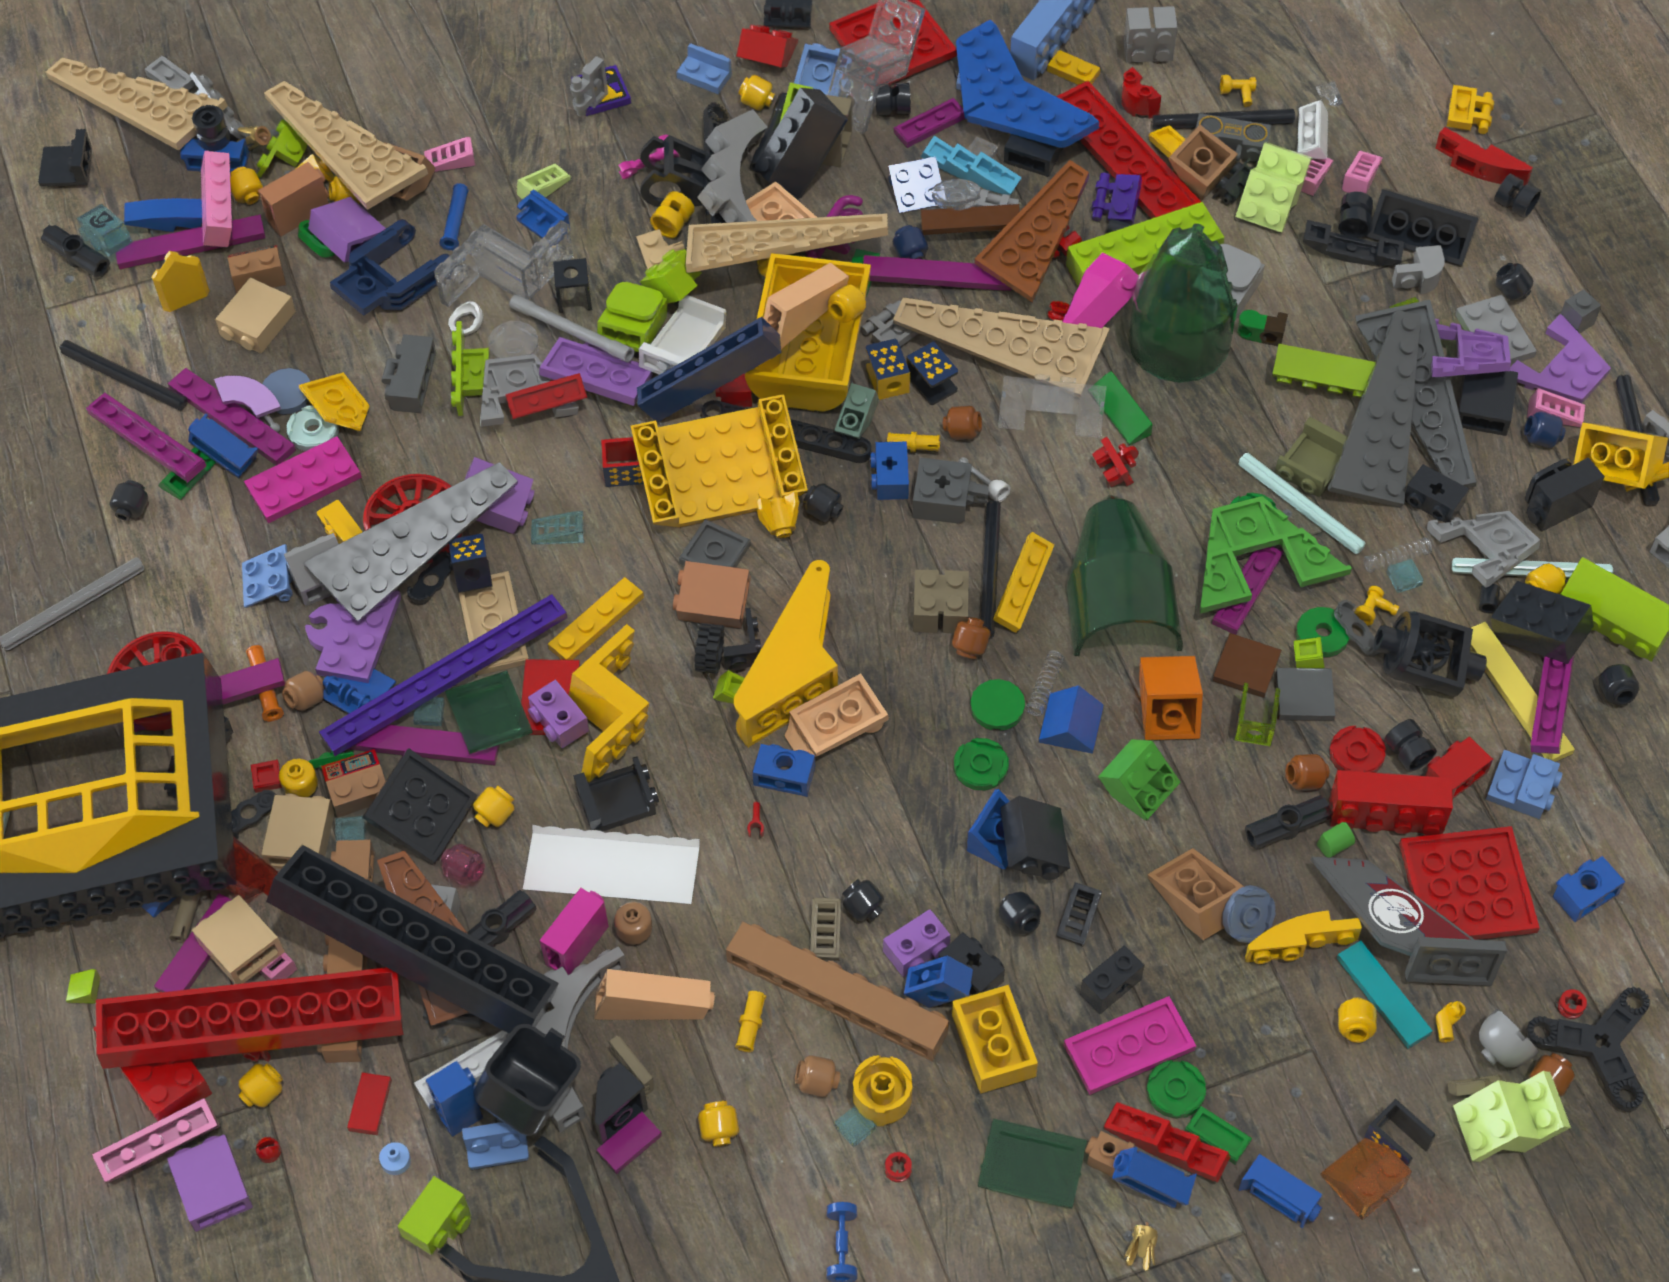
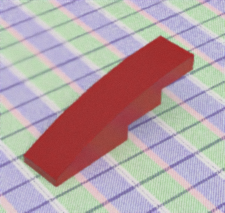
M1116 1102L1104 1125L1105 1130L1128 1143L1131 1142L1135 1144L1134 1146L1191 1173H1197V1175L1217 1183L1230 1159L1228 1151L1201 1142L1199 1136L1172 1127L1169 1120Z

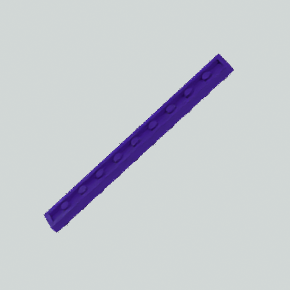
M552 594L319 731L322 740L332 754L337 756L567 619V612Z

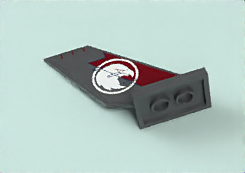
M1327 857L1311 858L1312 863L1381 946L1411 956L1405 970L1406 981L1492 986L1507 952L1505 941L1474 940L1369 860Z

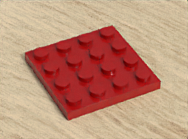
M883 0L829 23L831 33L843 49L851 54L853 62L874 90L875 84H892L957 56V48L919 0Z
M1512 826L1400 839L1399 846L1411 892L1474 940L1538 933L1540 927Z

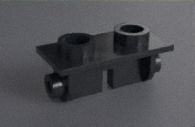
M1250 158L1243 164L1238 162L1229 171L1232 176L1229 179L1225 176L1215 186L1218 191L1212 196L1213 199L1219 194L1222 197V202L1226 205L1233 204L1243 192L1237 184L1245 189L1250 171L1253 169V167L1247 165L1251 160Z

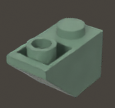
M851 383L835 427V432L860 439L871 424L879 402L876 390Z

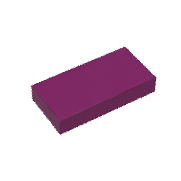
M641 1112L596 1151L615 1174H618L662 1136V1133Z

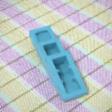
M936 136L932 138L921 155L923 159L936 157L938 168L966 182L1000 194L1011 195L1022 178L983 152L976 156L958 143L953 148Z

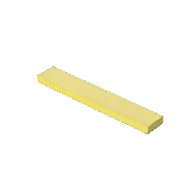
M1483 622L1472 627L1473 634L1470 651L1486 656V674L1532 738L1538 701L1537 694L1488 624ZM1563 733L1560 754L1542 753L1544 758L1556 762L1572 755L1575 749Z

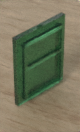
M507 670L445 691L469 754L533 733Z
M993 1118L990 1135L987 1138L988 1143L983 1164H981L978 1187L1072 1209L1079 1177L1081 1176L1080 1171L1087 1140Z

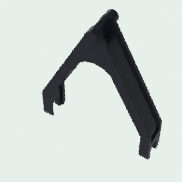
M541 1136L533 1144L539 1148L537 1155L567 1178L591 1242L590 1255L584 1265L574 1273L556 1276L475 1265L447 1243L437 1251L442 1256L440 1260L466 1282H620L574 1160L544 1136Z

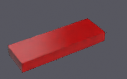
M580 373L505 394L513 419L587 398Z

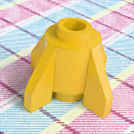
M797 492L772 500L758 499V518L770 534L776 535V538L791 536L792 531L796 529L795 524L799 512Z

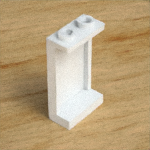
M686 295L679 301L678 309L651 344L644 342L639 348V367L660 375L713 345L726 328V310Z

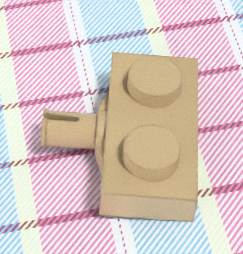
M660 229L636 236L647 270L655 264L659 265L663 261V255L670 250L679 251L685 249L682 241L668 245L663 240Z

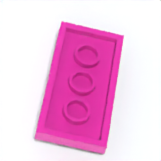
M338 436L245 480L244 483L266 521L270 523L361 479L362 476Z
M1170 996L1065 1039L1063 1044L1089 1095L1196 1049V1044Z

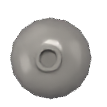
M1496 1009L1481 1025L1479 1040L1485 1048L1481 1053L1492 1065L1498 1062L1505 1067L1515 1068L1524 1065L1539 1052L1528 1038H1525L1520 1029L1500 1010Z

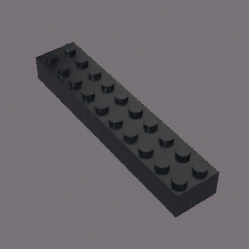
M304 845L300 846L274 877L266 900L272 906L509 1034L520 1024H529L536 1027L548 1009L559 985L558 982Z

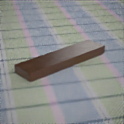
M1019 204L921 210L923 235L1003 230L1020 212Z

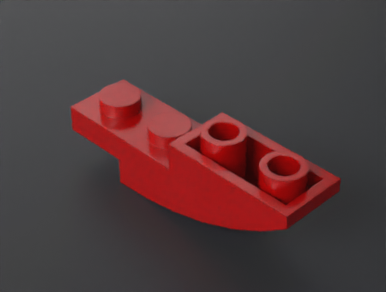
M1446 127L1439 132L1435 149L1452 158L1451 167L1470 176L1501 184L1509 174L1522 179L1524 185L1528 184L1533 167L1525 162L1520 161L1492 144L1485 150Z

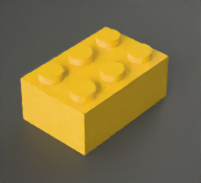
M1009 985L953 1001L952 1017L980 1094L1036 1077L1038 1062Z

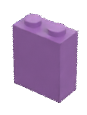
M351 197L311 209L308 230L344 263L349 261L350 252L386 229Z
M474 457L465 479L494 464ZM508 470L517 479L518 484L481 515L477 521L514 534L518 525L523 527L528 512L524 511L526 504L530 505L535 491L531 489L534 479Z
M225 1134L209 1137L204 1140L203 1144L193 1148L181 1149L174 1156L167 1158L189 1222L195 1232L253 1208L231 1145Z

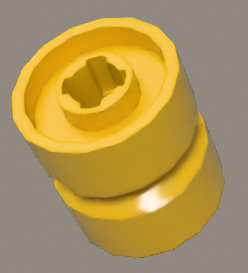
M676 191L669 192L662 201L661 206L657 208L650 218V223L655 230L660 229L662 236L675 238L683 228L684 223H687L694 213V205L684 194Z

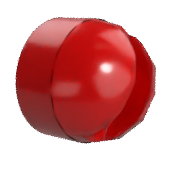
M263 1137L256 1145V1154L262 1162L272 1163L280 1157L281 1147L276 1139Z

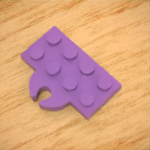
M559 337L539 369V375L553 380L580 373L585 390L632 406L637 402V387L648 382L653 376V372L639 367L638 362L632 360L625 362L587 342L580 344Z
M400 591L393 592L359 623L341 604L330 603L319 607L310 614L309 619L311 623L327 624L325 628L320 630L314 629L311 625H305L310 644L316 650L322 652L315 669L317 675L325 677L336 676L337 678L369 683L401 600Z

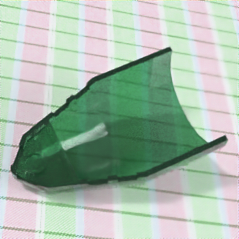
M1195 223L1193 227L1183 230L1180 227L1174 228L1141 271L1134 291L1128 337L1131 354L1143 370L1159 379L1178 383L1198 381L1214 373L1226 360L1230 352L1238 307L1237 300L1233 299L1231 293L1233 289L1232 282H1228V267L1223 248L1216 240L1212 242L1203 232L1204 226Z
M1114 495L1104 497L1087 511L1067 582L1074 656H1080L1084 642L1096 632L1113 625L1132 622L1152 623L1167 628L1175 635L1177 651H1182L1183 640L1175 582L1170 562L1140 510L1133 502Z

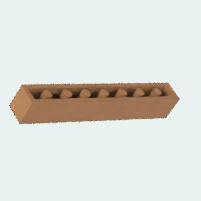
M371 840L336 841V851L331 852V860L373 882L375 851ZM325 934L326 946H329L328 954H325L323 957L324 972L332 974L367 970V956ZM363 1040L319 1044L317 1049L319 1053L322 1052L326 1063L361 1062Z
M742 922L726 949L727 962L932 1062L948 1034L949 1021L941 1013L923 1009L916 1001L910 998L903 999L896 996L892 990L880 985L878 987L869 983L864 976L858 973L851 974L833 961L826 962L808 949L803 948L801 950L781 936L774 937L766 933L759 925H749Z

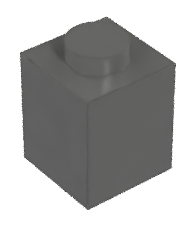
M1583 289L1565 301L1561 315L1580 334L1595 324L1601 305Z

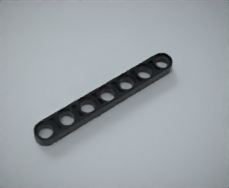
M710 400L703 404L701 411L702 418H707L710 416L706 413L711 409L719 410V415L749 408L718 400ZM790 419L797 448L855 463H864L871 458L872 445L864 437L857 439L835 432L833 429ZM807 434H815L818 437L817 440L812 442L804 439ZM832 440L842 442V445L838 448L830 447L828 444ZM857 446H863L867 451L863 454H857L853 449Z

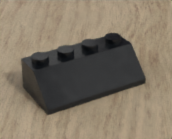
M800 88L754 167L767 182L771 184L777 182L791 195L802 198L848 119L820 89Z
M1383 188L1371 222L1370 233L1367 237L1379 240L1381 236L1403 241L1404 248L1415 251L1416 247L1441 245L1445 261L1463 266L1480 216Z

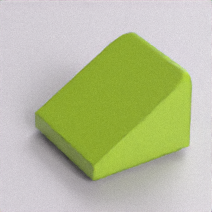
M1321 637L1293 641L1297 668H1325Z
M727 670L718 679L713 699L734 704V696L745 678Z
M96 969L71 974L66 998L67 1003L96 1004L100 983V975Z

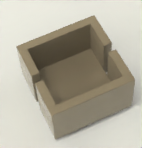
M825 94L848 121L822 164L842 167L846 148H848L853 133L852 99Z
M915 570L913 632L937 633L938 614H944L943 633H954L958 622L968 621L969 571L945 570L944 575H939V570Z

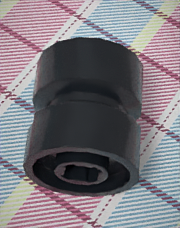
M909 82L896 83L894 87H891L889 84H875L877 116L890 115L892 111H895L896 114H911Z
M205 105L196 109L192 115V121L200 146L207 151H219L225 148L230 141V135L222 110L215 105Z
M1509 174L1498 188L1494 202L1505 208L1511 206L1512 212L1526 218L1535 208L1542 191L1529 183L1524 185L1522 179Z
M1357 191L1349 192L1343 196L1338 226L1341 234L1363 238L1370 233L1373 210L1372 197Z
M1408 719L1399 723L1387 733L1384 739L1393 753L1399 754L1398 759L1408 772L1423 767L1437 753L1431 741L1422 737L1423 731L1414 719Z

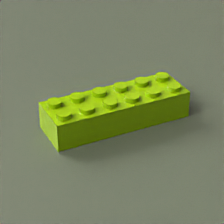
M1201 202L1068 246L1066 267L1079 287L1085 270L1103 252L1127 264L1147 282L1155 279L1159 273L1158 270L1165 265L1176 263L1177 266H1182L1186 269L1206 262L1215 247L1224 244L1225 237L1204 203Z

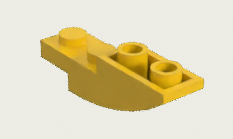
M1329 910L1292 918L1268 929L1254 939L1247 947L1245 961L1255 962L1256 964H1264L1276 959L1294 961L1303 957L1306 946L1319 948L1330 943H1338L1340 945L1351 944L1354 941H1358L1362 929L1360 920L1354 918L1331 921Z

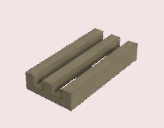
M617 1035L609 1041L611 1053L618 1062H621L644 1085L645 1094L648 1095L654 1090L653 1077L622 1038Z

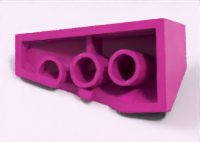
M1102 252L1085 270L1062 322L1077 325L1082 323L1087 324V326L1102 328L1143 286L1145 281L1127 264Z

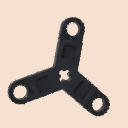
M1629 987L1624 990L1595 1026L1562 1019L1555 1020L1545 1016L1534 1017L1529 1022L1526 1028V1037L1534 1046L1590 1057L1613 1104L1618 1109L1631 1112L1636 1110L1642 1103L1644 1097L1643 1089L1638 1084L1635 1078L1636 1075L1620 1044L1645 1015L1650 1006L1648 994L1646 995L1644 990L1642 991L1639 987ZM1635 997L1639 999L1642 1007L1638 1009L1630 1008V1005H1627L1626 998ZM1536 1026L1545 1027L1549 1032V1036L1543 1039L1542 1037L1538 1038L1533 1028ZM1605 1039V1046L1603 1045L1601 1048L1596 1046L1597 1040ZM1624 1089L1631 1091L1635 1096L1634 1102L1623 1101L1619 1094L1620 1091Z

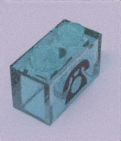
M102 203L76 218L81 227L78 229L81 237L86 242L89 240L96 251H102L107 257L133 242L124 222Z

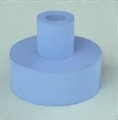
M394 1142L386 1145L381 1150L379 1160L386 1173L399 1175L409 1168L411 1156L405 1145Z

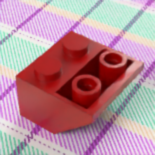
M750 24V28H742L736 56L778 67H787L799 39L793 38L791 32L783 30H773L770 32V27Z

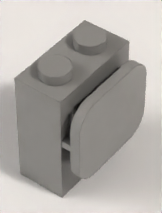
M1220 244L1215 247L1204 263L1202 273L1193 284L1190 301L1236 321L1261 283L1265 265L1257 257L1228 244Z

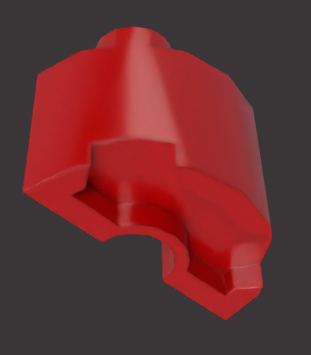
M1131 67L1123 76L1122 106L1126 112L1134 117L1136 114L1148 115V119H1151L1154 115H1159L1162 96L1152 86L1142 85L1140 82L1143 77L1134 67Z

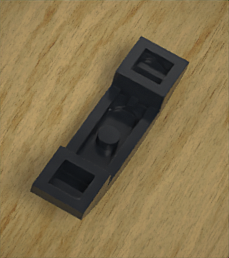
M1311 220L1306 222L1303 242L1322 254L1346 262L1373 266L1397 265L1402 261L1403 241L1380 236L1377 243L1330 232L1332 225Z

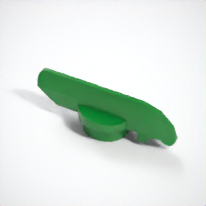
M326 752L319 756V758L309 760L308 762L313 765L314 770L315 768L322 770L321 766L354 756V752L342 753L334 756L331 752Z

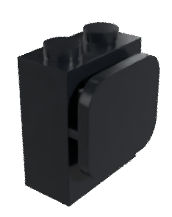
M1589 457L1574 465L1568 459H1562L1540 470L1532 477L1524 498L1529 504L1526 513L1530 522L1536 524L1542 532L1593 507L1605 476Z

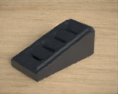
M1077 882L1074 883L1057 937L1084 946L1102 891ZM1077 895L1092 900V904L1076 900ZM1073 906L1089 910L1088 915L1072 910ZM1070 915L1085 920V925L1069 920ZM1066 925L1082 930L1081 936L1065 931Z

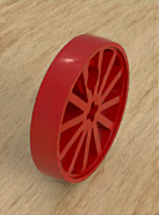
M426 474L403 475L384 483L371 495L365 506L363 514L365 531L372 528L373 524L377 525L422 502L424 489L434 490L428 497L430 498L452 486L440 478ZM416 488L414 499L408 500L404 490ZM397 494L402 505H396L387 499ZM379 507H382L392 514H377L376 511ZM449 544L441 551L450 552Z
M168 631L149 633L131 641L122 648L113 659L107 674L131 669L127 665L135 657L145 666L176 659L180 656H189L185 649L191 651L189 655L202 653L203 651L196 642L185 635ZM154 648V661L149 663L141 653ZM160 713L155 718L142 717L133 720L135 724L142 725L146 728L144 730L161 731L172 728L171 713L165 716Z

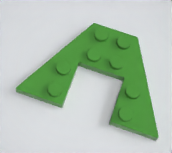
M1263 496L1214 508L1211 516L1200 614L1251 601L1252 593L1235 558L1237 555L1281 544L1300 587L1349 575L1352 567L1350 565L1345 566L1330 554V549L1320 545L1316 538L1302 527L1300 529L1287 520L1288 516L1281 510L1275 509L1272 503Z

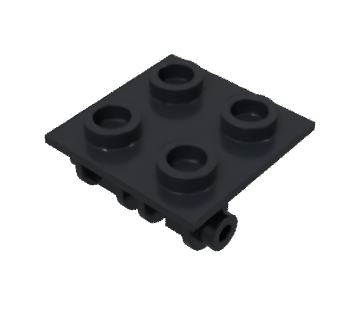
M766 0L764 5V26L810 28L812 0Z

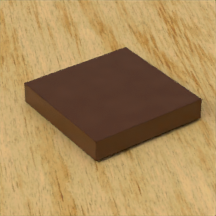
M1230 633L1212 681L1241 691L1243 689L1244 692L1265 698L1282 650Z

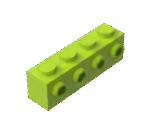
M1279 344L1272 377L1277 378L1276 382L1283 384H1292V381L1301 382L1302 387L1317 389V386L1327 387V391L1330 393L1342 394L1343 391L1353 392V397L1361 398L1365 393L1369 376L1376 362Z

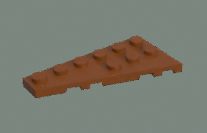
M1069 160L974 259L975 265L1033 303L1089 180V172Z
M405 850L377 860L386 889L389 892L467 933ZM418 985L431 1026L470 1013Z

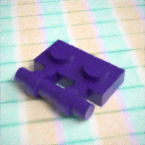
M1101 173L1100 179L1096 182L1095 186L1097 191L1096 199L1092 202L1091 206L1093 211L1092 220L1101 221L1102 214H1108L1109 221L1112 218L1134 224L1142 184L1141 176L1116 174L1115 183H1109L1110 174ZM1106 194H1112L1111 203H1105Z

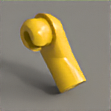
M1450 1002L1437 1013L1436 1024L1440 1042L1448 1043L1454 1040L1452 1026L1466 1012L1462 1002Z

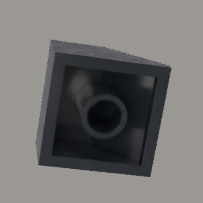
M621 1062L614 1068H607L597 1082L595 1125L600 1145L604 1144L639 1113H644L648 1110L644 1085Z

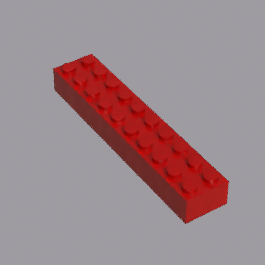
M387 967L96 999V1055L102 1069L404 1035L399 974Z

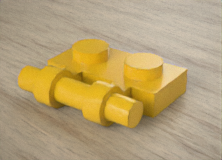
M1453 85L1446 127L1471 130L1473 123L1479 127L1478 132L1480 134H1486L1492 123L1490 113L1494 109L1493 94L1485 92L1483 97L1476 96L1477 88ZM1474 108H1479L1481 113L1474 112Z

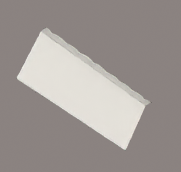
M532 825L533 834L523 885L524 890L576 894L581 887L588 892L594 891L600 896L692 903L699 854V839L687 840L680 837L666 838L663 836H645L641 834L625 835L620 832L604 833L597 830L583 831L575 828L562 829L550 826L543 828Z

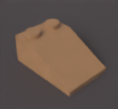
M1193 848L1147 874L1148 879L1185 926L1203 940L1224 928L1223 911L1225 905L1233 893L1244 887Z

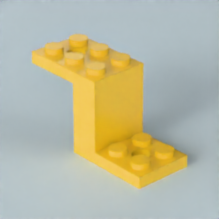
M627 624L572 673L569 690L570 698L587 719L603 731L586 747L582 772H584L589 783L596 776L601 777L614 759L619 760L632 742L637 743L643 737L645 722L649 717L647 715L649 702L613 675L618 670H624L631 661L630 652L634 646L635 630Z

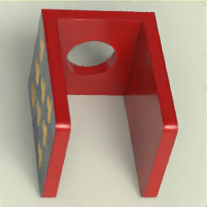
M633 437L601 440L605 486L615 487L644 484L639 461L608 464V462L638 460Z

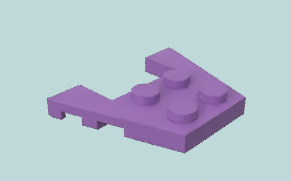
M1559 314L1547 327L1545 333L1565 346L1541 373L1536 372L1519 360L1510 367L1509 371L1518 372L1517 382L1525 384L1524 388L1530 390L1539 388L1582 404L1608 376L1611 367L1568 320Z
M1435 319L1440 339L1456 340L1458 358L1432 356V377L1510 370L1511 358L1508 336L1481 329H1475V332L1462 330L1460 324L1451 323L1449 327L1439 324V319Z

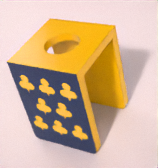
M891 339L867 345L866 352L870 363L866 364V370L879 400L910 393V371L898 340Z

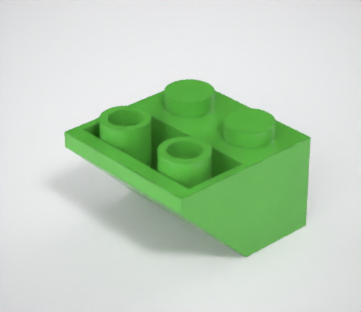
M1131 739L1098 776L1115 800L1144 820L1150 818L1180 783V780L1154 742L1148 740Z

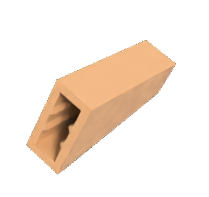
M832 263L825 265L768 297L764 319L780 334L781 349L828 310L830 295L844 285H847L849 276Z
M607 969L595 994L594 1019H704L708 1010L713 1009L715 995L714 992H710L711 981Z

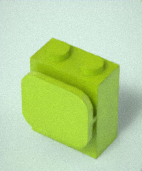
M630 282L618 283L606 300V309L598 320L597 333L633 348L634 351L639 352V348L644 342L651 344L666 320L667 298H664L663 294L656 289Z

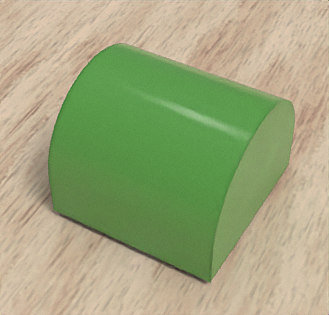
M1342 822L1324 832L1319 838L1317 846L1327 858H1331L1355 844V837L1348 824Z

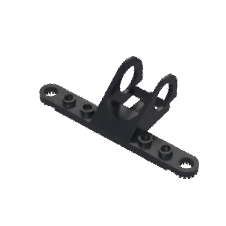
M712 102L704 109V150L671 135L665 140L653 136L642 147L640 160L647 168L653 170L642 181L640 186V193L644 201L655 207L661 206L665 198L654 196L649 189L657 182L669 181L678 185L680 188L679 193L688 197L694 206H704L697 197L711 181L701 169L711 155L715 154L705 141L715 127L727 122L728 113H726V109L723 110V106L720 107L719 103ZM664 147V165L653 162L649 158L650 153L655 149ZM674 150L679 153L680 157L674 158ZM681 173H690V174H691V178H690V177H687V176H685V175H683V174H681ZM705 208L706 224L727 223L719 213L712 216Z

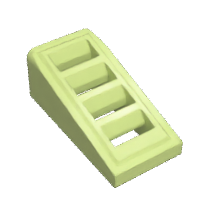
M557 164L550 165L518 179L517 195L524 199L534 189L546 198L567 183L571 176Z

